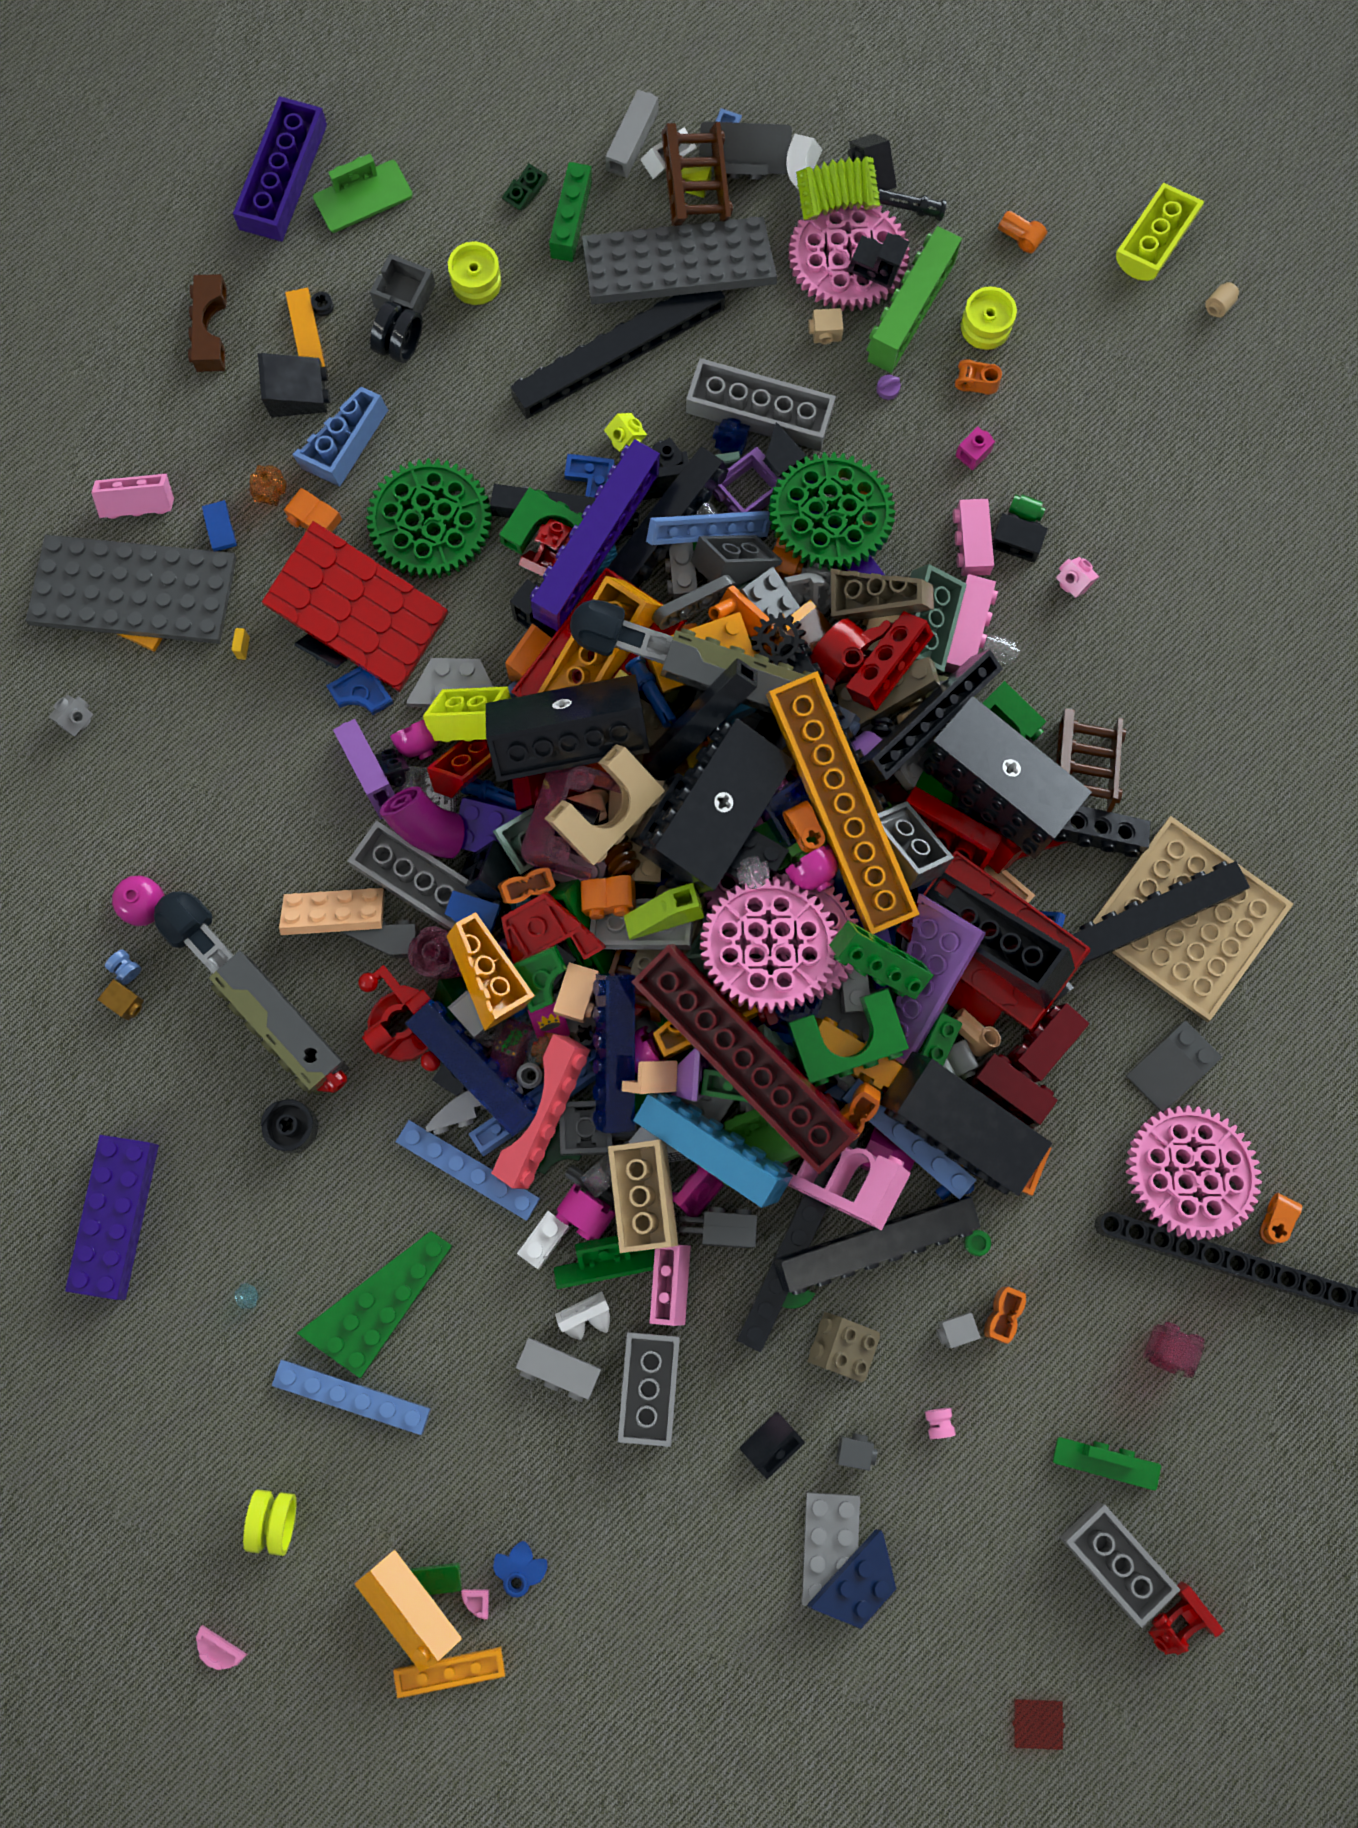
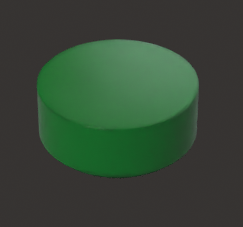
M974 1230L972 1235L965 1237L964 1246L969 1254L983 1256L991 1248V1239L986 1232Z

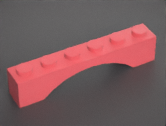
M553 1034L543 1056L544 1087L537 1113L524 1134L512 1145L501 1150L491 1173L511 1188L529 1189L530 1184L534 1181L535 1173L545 1156L550 1139L555 1134V1128L566 1109V1104L572 1091L576 1087V1081L587 1062L590 1049L569 1036Z

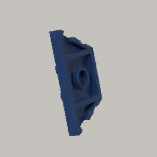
M878 1529L873 1531L807 1604L810 1609L860 1629L868 1622L896 1590L883 1532Z

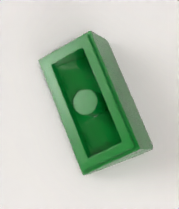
M460 1563L410 1568L429 1595L462 1591Z

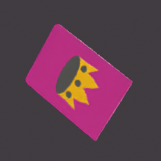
M556 1001L532 1013L528 1010L540 1045L550 1042L553 1034L570 1035L565 1017L555 1015L553 1012Z

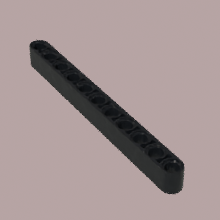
M1115 1212L1100 1214L1095 1220V1229L1102 1236L1358 1315V1288L1202 1239L1198 1240L1195 1237L1187 1239L1186 1234L1178 1237L1176 1231L1167 1232L1166 1228ZM1107 1217L1111 1218L1114 1222V1228L1111 1232L1104 1227V1221ZM1132 1225L1136 1226L1139 1230V1235L1136 1239H1133L1129 1234V1229ZM1157 1233L1161 1234L1164 1239L1161 1247L1157 1246L1154 1242V1237ZM1182 1241H1185L1189 1247L1186 1255L1182 1254L1179 1249ZM1207 1249L1213 1252L1214 1258L1212 1262H1208L1205 1259V1251ZM1233 1256L1239 1262L1236 1270H1233L1230 1266V1260ZM1258 1264L1264 1270L1261 1278L1255 1273V1268ZM1283 1272L1286 1273L1289 1278V1282L1286 1286H1284L1280 1280ZM1309 1280L1314 1285V1290L1311 1294L1306 1290V1283ZM1334 1288L1339 1293V1298L1336 1302L1331 1296Z

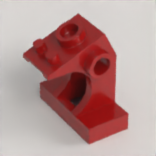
M552 518L546 525L542 524L534 540L538 543L541 542L538 552L536 553L532 550L526 552L521 556L519 565L543 576L548 566L551 565L553 567L557 561V553L548 549V546L555 551L559 550L562 545L566 546L570 540L569 534L572 528Z
M1182 1581L1177 1585L1180 1589L1178 1594L1182 1600L1166 1614L1164 1612L1158 1614L1152 1620L1153 1626L1148 1631L1154 1639L1156 1647L1164 1652L1165 1655L1174 1653L1180 1655L1183 1652L1189 1651L1187 1640L1202 1628H1205L1209 1634L1216 1638L1224 1632V1629L1192 1588ZM1181 1615L1188 1625L1176 1634L1171 1628V1624Z

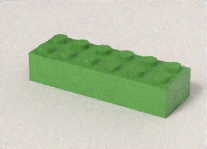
M939 226L936 227L933 234L929 233L923 243L925 248L922 252H917L912 263L914 267L911 271H906L902 279L903 286L901 289L897 288L891 298L892 305L890 308L886 307L880 317L881 324L879 327L875 325L869 336L871 341L866 350L869 352L867 362L891 374L893 373L954 267L962 241L961 237Z

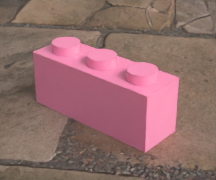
M167 474L96 480L91 492L99 518L108 517L115 519L120 516H141L146 513L164 514L171 511L174 501Z
M988 499L960 500L957 509L953 510V522L957 523L958 531H955V545H959L960 552L957 553V568H961V576H968V574L974 576L990 575L994 567L989 501Z
M691 1245L655 1249L650 1324L685 1325Z

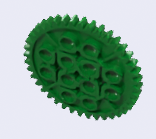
M823 452L820 459L815 453L813 454L812 461L806 456L804 457V464L797 460L795 468L789 466L788 473L783 472L781 479H777L776 487H773L772 495L770 496L769 512L771 513L769 514V521H772L771 529L775 530L774 537H780L779 545L786 544L785 552L793 550L792 558L800 555V563L810 560L809 567H812L815 562L818 563L819 570L823 568L824 564L827 565L829 571H831L833 565H836L837 569L841 571L842 564L851 569L852 562L860 566L861 559L868 562L869 555L875 557L877 550H882L883 543H887L888 535H891L895 521L893 518L896 510H893L895 501H891L893 493L888 492L889 485H883L884 477L877 478L878 470L870 472L871 464L863 467L862 459L855 463L853 455L849 460H846L845 453H842L840 458H837L835 452L832 453L831 458H828L827 454ZM843 477V478H847L848 480H847V481H843V480H841L840 478ZM806 481H813L815 483L809 484ZM859 491H865L868 494H861ZM826 494H831L834 497H827ZM798 497L801 500L795 501L792 498ZM844 508H851L853 511H847ZM811 511H817L820 514H812ZM869 521L873 525H866L863 522ZM834 524L837 525L839 528H832L829 525ZM796 528H803L805 531H798ZM855 538L858 542H852L849 539ZM821 541L824 545H817L815 542Z
M427 458L426 464H422L421 460L418 459L417 466H414L409 461L407 469L400 465L399 473L391 470L393 477L384 476L386 484L378 483L380 491L373 490L375 498L369 499L372 507H367L369 514L366 517L369 524L367 529L370 533L371 541H374L372 543L374 548L378 549L379 556H384L386 564L391 562L393 569L399 567L402 574L407 569L410 577L415 572H418L420 579H422L424 573H427L429 579H432L433 573H436L441 578L442 571H445L450 576L452 568L460 572V564L468 567L466 560L475 561L473 553L481 554L479 546H486L484 538L490 537L487 530L492 529L491 522H489L492 520V514L489 513L491 512L490 504H488L489 498L485 495L484 487L480 488V481H474L472 473L467 475L466 468L459 471L458 464L456 463L450 468L448 460L441 465L439 459H436L434 464L431 463L430 458ZM434 481L440 482L437 486H430ZM454 491H461L459 495H451ZM401 492H408V494L403 497L398 496ZM423 501L429 502L426 506H419ZM443 511H450V514L446 516L440 515ZM390 512H397L393 517L387 516ZM465 520L472 521L469 525L461 524ZM412 521L419 522L415 526H408V524ZM432 531H440L436 536L429 535ZM454 540L462 541L459 545H451ZM401 541L408 542L405 546H397ZM429 551L428 555L419 556L420 552Z

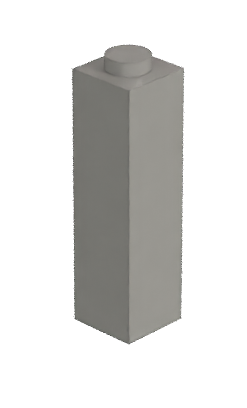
M637 89L605 156L607 171L625 178L628 177L658 114L657 96Z

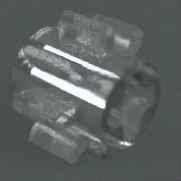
M757 856L748 857L741 861V867L737 868L740 884L746 883L749 889L760 888L766 884V879L769 878L770 872L767 861L760 862Z

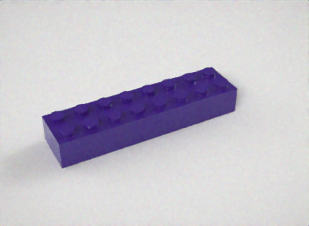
M636 439L633 440L630 446L626 445L620 455V462L617 466L613 465L608 473V481L604 486H599L594 496L596 498L592 506L588 505L585 508L580 525H575L569 534V542L566 546L562 545L556 555L557 561L553 567L551 565L548 566L543 575L544 581L541 586H536L530 595L533 618L555 631H558L568 618L659 475L660 453Z

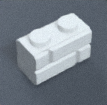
M547 1211L517 1254L540 1270L562 1240V1236L570 1229V1226L564 1224L555 1215Z

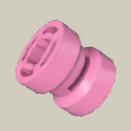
M951 1408L925 1411L926 1420L930 1423V1429L928 1430L929 1439L947 1438L956 1435L955 1428L951 1425L950 1420L952 1418Z

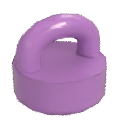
M893 375L882 376L876 388L878 395L886 400L897 397L901 386L900 378Z

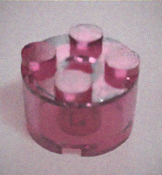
M436 926L426 927L419 931L421 933L412 939L408 948V959L411 966L420 975L437 981L439 979H450L460 976L461 971L446 937L450 931Z
M1165 1322L1164 1326L1160 1324L1154 1326L1143 1357H1149L1148 1362L1167 1372L1176 1374V1371L1180 1370L1184 1372L1183 1377L1194 1378L1205 1349L1203 1345L1205 1339L1191 1333L1186 1335L1180 1332L1181 1328L1169 1322Z

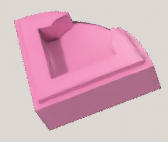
M462 1589V1600L468 1610L478 1618L488 1619L489 1589Z

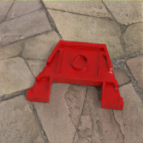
M547 891L501 917L507 946L510 949L513 963L548 949L569 937L572 938L584 960L606 948L601 940Z

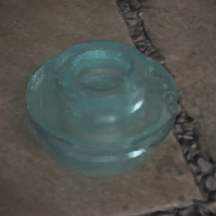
M243 1283L235 1290V1299L240 1308L252 1309L256 1306L258 1293L254 1286Z

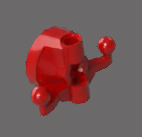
M848 618L836 623L821 638L813 649V654L810 655L813 664L817 662L824 675L820 677L823 684L826 685L828 683L833 691L839 681L842 684L849 682L851 675L857 673L864 660L868 657L864 652L871 644L882 639L893 623L885 620L880 626L866 631L859 628Z
M385 965L374 973L362 974L358 980V986L362 991H374L378 986L380 978H383L393 991L382 997L372 1008L367 1021L368 1029L362 1036L365 1043L375 1055L379 1052L386 1058L398 1062L414 1061L421 1057L420 1062L423 1069L426 1071L438 1069L441 1058L448 1054L451 1049L439 1035V1019L434 1010L437 1007L423 989L419 991L409 986H400ZM407 1010L411 1011L417 1019L414 1022H410L407 1030L396 1033V1036L392 1037L387 1030L391 1018L397 1013ZM434 1045L438 1048L436 1052L430 1051Z

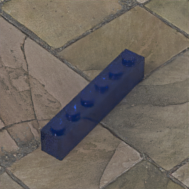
M628 973L596 974V980L593 983V992L596 996V1006L593 1009V1018L596 1022V1033L593 1035V1044L596 1048V1059L593 1061V1070L596 1074V1085L593 1087L596 1111L593 1113V1122L596 1130L603 1133L635 1131V1122L633 1121L635 1118V1093L622 1091V1081L635 1080V985L632 983L635 975Z
M430 999L405 1024L513 1137L535 1117L537 1113L535 1109L537 1107L536 1103L528 1095L523 1096L517 1090L519 1086L510 1076L506 1078L499 1071L501 1069L500 1065L492 1057L488 1059L481 1052L483 1047L474 1038L470 1040L464 1034L465 1028L457 1020L452 1021L446 1015L448 1011L439 1001L434 1002Z

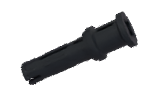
M881 188L878 189L880 204L914 211L919 217L924 215L935 217L937 221H942L946 210L945 199L938 201L929 199L927 195L920 196L919 198ZM890 198L907 201V203L890 200ZM928 207H934L936 210L929 209Z

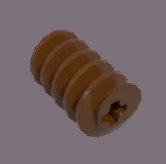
M627 834L620 843L613 845L607 851L608 855L604 859L612 876L632 875L641 864L639 859H635L637 854L631 850L633 847L631 842H627L629 839Z

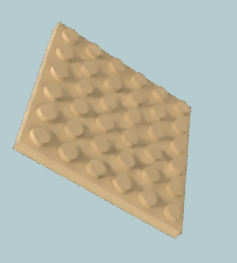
M1170 816L1149 843V848L1138 858L1093 919V922L1097 924L1103 921L1101 917L1112 911H1115L1117 914L1125 911L1124 906L1134 901H1138L1139 904L1146 902V897L1154 892L1166 893L1170 891L1168 889L1169 886L1179 881L1186 884L1192 881L1191 876L1201 871L1208 874L1214 871L1213 866L1223 861H1226L1227 864L1234 861ZM1240 865L1239 867L1250 886L1248 890L1112 952L1206 1022L1211 1021L1293 906L1291 901Z

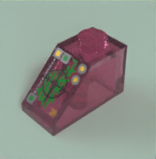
M511 1018L508 1019L492 1049L486 1073L507 1081L514 1079L517 1076L518 1069L524 1064L533 1027Z

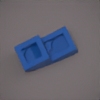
M223 500L202 506L213 551L237 546L226 501Z

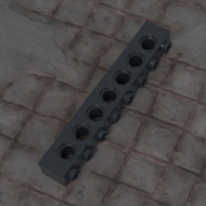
M952 793L951 807L982 823L984 826L994 827L984 821L972 808L964 805L961 799ZM1080 806L1054 840L1057 842L1076 843L1080 847H1095L1103 852H1118L1131 858L1140 857L1149 848L1151 821Z

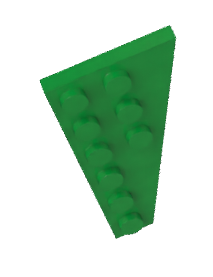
M430 1231L297 1332V1334L354 1375L362 1378L453 1245Z

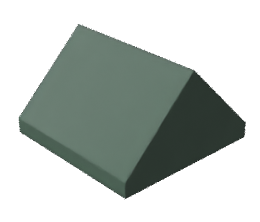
M533 808L493 831L520 875L559 851L558 849L551 848L553 840Z

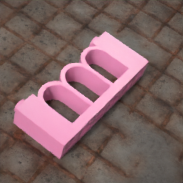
M848 1146L841 1152L840 1160L825 1189L813 1184L818 1173L805 1160L797 1175L792 1174L793 1177L788 1186L882 1231L911 1173L903 1167L904 1162L896 1157L890 1156L887 1159L878 1155L876 1158L866 1149H852ZM787 1161V1162H785V1163H783V1164H784L786 1167H788L790 1161ZM870 1162L869 1174L854 1203L843 1198L842 1195L856 1169L863 1163Z

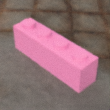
M968 574L965 580L967 585L945 667L946 672L954 673L970 657L978 654L979 648L983 649L987 637L986 634H983L984 627H989L992 613L988 612L990 604H995L998 591L994 590L996 581Z

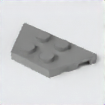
M431 658L408 697L407 705L408 707H430L442 689L493 687L480 659Z

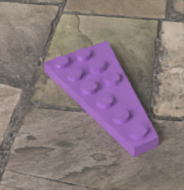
M923 894L918 895L919 915L913 919V933L906 953L923 962L934 976L915 1000L907 995L904 997L897 996L896 1013L909 1049L902 1051L903 1056L895 1059L903 1065L912 1051L918 1053L986 934Z

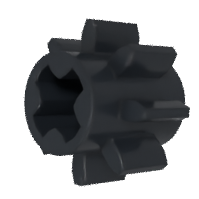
M578 1025L576 1033L570 1032L572 1039L590 1049L588 1057H591L593 1049L599 1050V1043L595 1041L599 1040L600 1034H594L591 1025L588 1028H582L581 1025Z

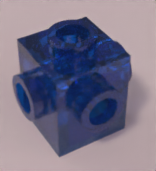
M736 418L723 419L719 426L716 425L712 439L716 440L715 448L720 449L722 453L739 451V455H742L746 448L750 425L742 424Z

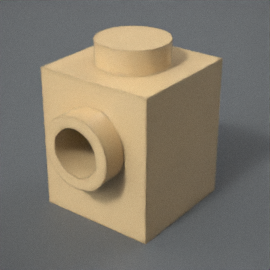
M841 308L813 310V317L811 320H808L809 334H813L814 343L830 344L842 340L844 329Z

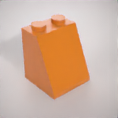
M531 624L505 662L508 678L512 682H519L552 639L534 624Z

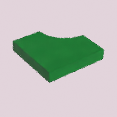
M556 945L513 963L518 973L535 995L527 1005L530 1013L555 1002L553 994L554 981L560 973L567 969Z

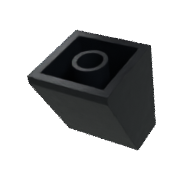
M258 353L261 399L271 418L327 412V404L330 403L329 390L325 389V381H328V371L326 366H322L319 358Z

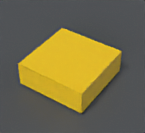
M243 628L235 629L231 650L237 659L246 660L250 637Z

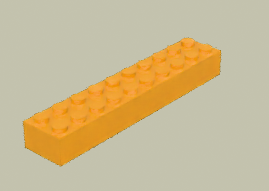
M818 671L769 691L766 697L792 759L795 760V766L827 842L835 854L838 868L864 929L875 934L919 915Z

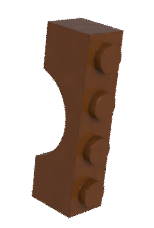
M222 274L193 275V285H190V296L193 299V306H189V315L192 320V327H189L188 330L189 339L192 341L191 348H188L189 362L193 363L197 372L225 371V348L219 337L210 334L207 329L212 316L226 308L227 286Z

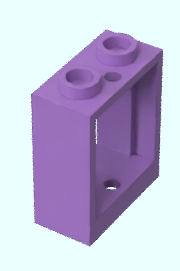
M758 447L729 467V472L724 482L718 484L712 492L719 502L723 501L728 507L729 513L761 511L770 504L773 487H776L777 479H781L777 478L763 462L766 456ZM753 467L772 489L746 509H743L726 490V487Z

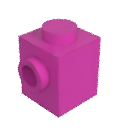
M977 426L959 444L955 456L973 471L991 453L995 440H993L990 433L983 431Z

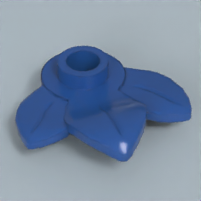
M521 1541L513 1547L509 1557L504 1554H496L493 1567L495 1574L503 1580L505 1592L509 1596L517 1598L526 1594L531 1585L541 1582L547 1571V1560L533 1559L531 1548L525 1541ZM514 1578H519L522 1581L520 1587L516 1588L512 1585Z

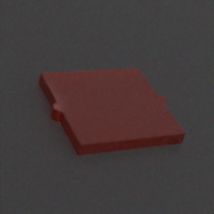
M1014 1699V1720H1012V1725L1014 1726V1747L1063 1750V1729L1065 1728L1063 1723V1702L1057 1700Z

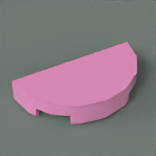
M203 1625L200 1627L196 1636L197 1649L200 1659L208 1667L216 1670L229 1669L238 1665L246 1657L247 1654L216 1633Z

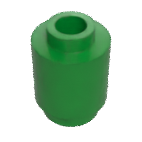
M1015 494L1008 513L1017 515L1020 519L1028 522H1040L1046 508L1042 507V501L1023 494L1021 496Z

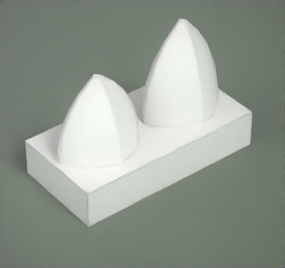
M602 1291L555 1314L561 1332H565L577 1340H582L585 1333V1321L587 1320L596 1329L604 1333L608 1332L610 1326V1309Z

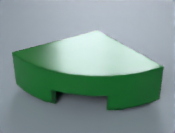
M807 1290L804 1293L792 1295V1292H788L782 1307L789 1309L800 1308L809 1303L815 1293Z

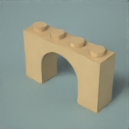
M617 744L598 762L617 782L621 790L622 802L616 816L605 824L591 825L571 803L562 800L544 818L586 862L592 865L602 862L608 855L607 851L625 838V832L631 826L637 825L643 819V814L649 807L655 806L660 801L661 795L665 792L661 785L627 748Z

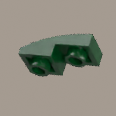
M528 163L518 180L513 179L502 196V200L522 211L540 192L549 179L548 175Z

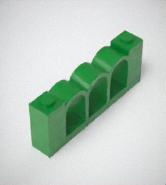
M1005 681L982 703L1027 740L1035 741L1044 732L1041 727L1047 721ZM923 771L915 786L951 806L952 793L946 790L935 778ZM913 789L905 791L910 795Z

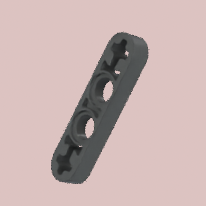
M729 575L721 576L661 606L653 614L652 620L661 630H665L719 603L727 588L732 585L737 588V584Z

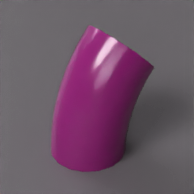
M410 787L396 793L380 808V815L388 826L406 842L419 850L446 859L454 858L459 853L464 840L465 828L463 819L460 814L437 806L426 796L420 787Z

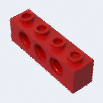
M905 611L902 612L886 635L878 642L870 656L864 660L857 673L849 680L846 689L853 701L877 711L934 636L927 620Z

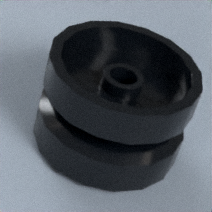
M391 301L384 303L378 311L372 326L370 336V348L372 351L383 356L390 354L393 360L407 363L413 356L420 340L423 326L421 314L411 309L403 311L401 305Z

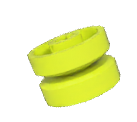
M477 241L466 242L457 246L450 254L448 272L452 290L457 298L467 304L482 305L497 296L502 283L498 257L492 248Z
M992 286L980 288L972 293L967 300L960 325L962 335L969 344L975 348L989 350L1005 343L1011 333L1017 313L1016 303L1012 296L1003 289Z
M255 1490L248 1507L244 1527L243 1545L246 1552L260 1553L266 1546L270 1555L284 1556L292 1538L297 1504L295 1494L281 1492L274 1500L271 1491Z

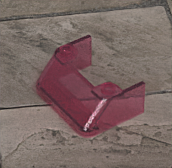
M587 766L547 772L521 846V854L524 861L528 864L549 868L551 871L583 881L593 879L592 868L568 861L571 852L569 843L563 838L554 836L556 830L544 818L562 800H566L569 789L584 792L589 790L592 785L621 793L617 782L608 773Z

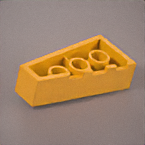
M476 912L454 924L446 937L484 1031L524 1009L535 995Z

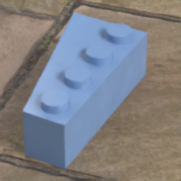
M360 387L340 407V411L333 418L329 417L324 422L325 426L316 435L313 433L307 439L308 443L301 450L297 449L292 454L300 468L340 487L388 412L381 395Z

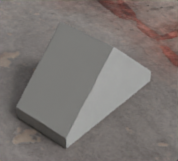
M468 991L464 992L447 1007L475 1040L485 1032Z

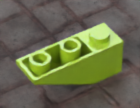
M693 883L667 890L624 915L630 940L705 918L699 895Z

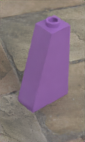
M353 719L333 729L381 820L383 818L380 815V808L395 793L359 725Z

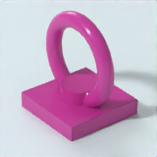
M698 1164V1171L687 1178L682 1186V1190L680 1192H672L673 1203L688 1217H698L724 1186L720 1179Z

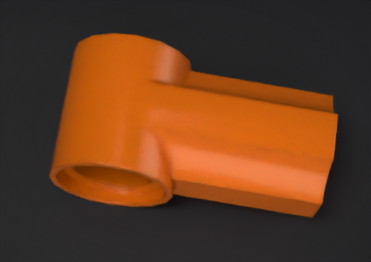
M1010 210L1005 213L998 226L1000 231L1015 239L1018 246L1027 253H1034L1047 235V229L1042 223L1038 221H1031L1030 223Z

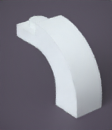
M794 134L787 153V171L790 180L798 189L796 172L806 167H811L813 170L820 157L822 148L814 138Z

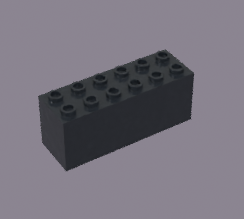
M913 1051L880 1100V1105L886 1109L884 1111L885 1115L896 1122H900L904 1125V1128L915 1135H919L926 1143L944 1152L946 1157L963 1165L965 1170L984 1180V1183L1005 1195H1008L1009 1192L1017 1196L1021 1194L1052 1145V1142L934 1059Z

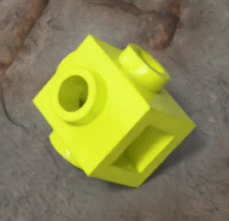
M632 413L616 414L604 429L611 439L612 445L619 452H622L626 445L630 446L634 439L642 443V440L647 436L641 422Z

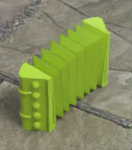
M865 156L860 161L857 157L854 162L850 157L846 161L840 158L838 163L832 159L829 165L823 162L820 168L816 164L813 170L811 167H806L797 171V187L799 189L800 208L802 209L804 221L817 219L821 212L826 216L828 211L831 214L834 209L838 211L840 207L844 210L848 206L852 209L854 205L857 209L862 205L865 210L880 207L873 158Z

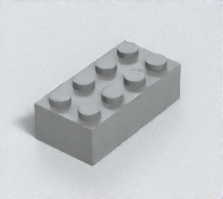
M627 1332L618 1442L671 1447L680 1336Z
M1099 1501L1094 1503L1059 1537L1126 1615L1141 1628L1180 1591L1178 1586L1108 1507Z

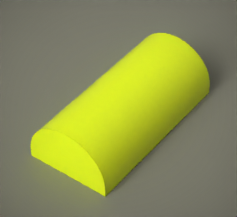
M1163 183L1117 250L1116 259L1121 269L1129 276L1141 281L1154 279L1202 209L1204 201Z

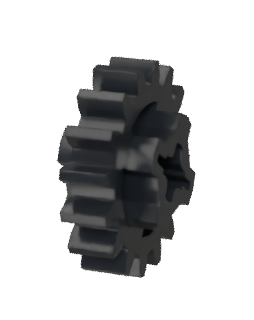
M779 612L778 618H775L773 614H769L768 622L761 619L760 621L763 626L761 628H754L758 632V636L751 637L753 641L757 642V645L753 646L752 649L760 651L759 655L769 658L768 662H773L775 665H778L779 662L789 665V660L797 663L796 654H804L800 647L807 644V641L801 639L806 634V631L798 630L802 624L799 621L793 623L794 617L791 615L785 619L782 612ZM786 625L793 630L795 636L787 634ZM772 626H774V627H773V630H771L768 634H766V632H767ZM781 636L784 638V642H779L778 646L774 641ZM764 645L771 647L772 656L766 652ZM790 647H793L792 650H791L788 654L785 655V652H786Z

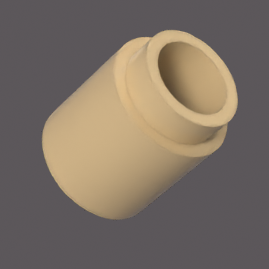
M1230 282L1222 284L1207 299L1205 305L1211 316L1223 317L1235 304L1239 295L1237 286Z

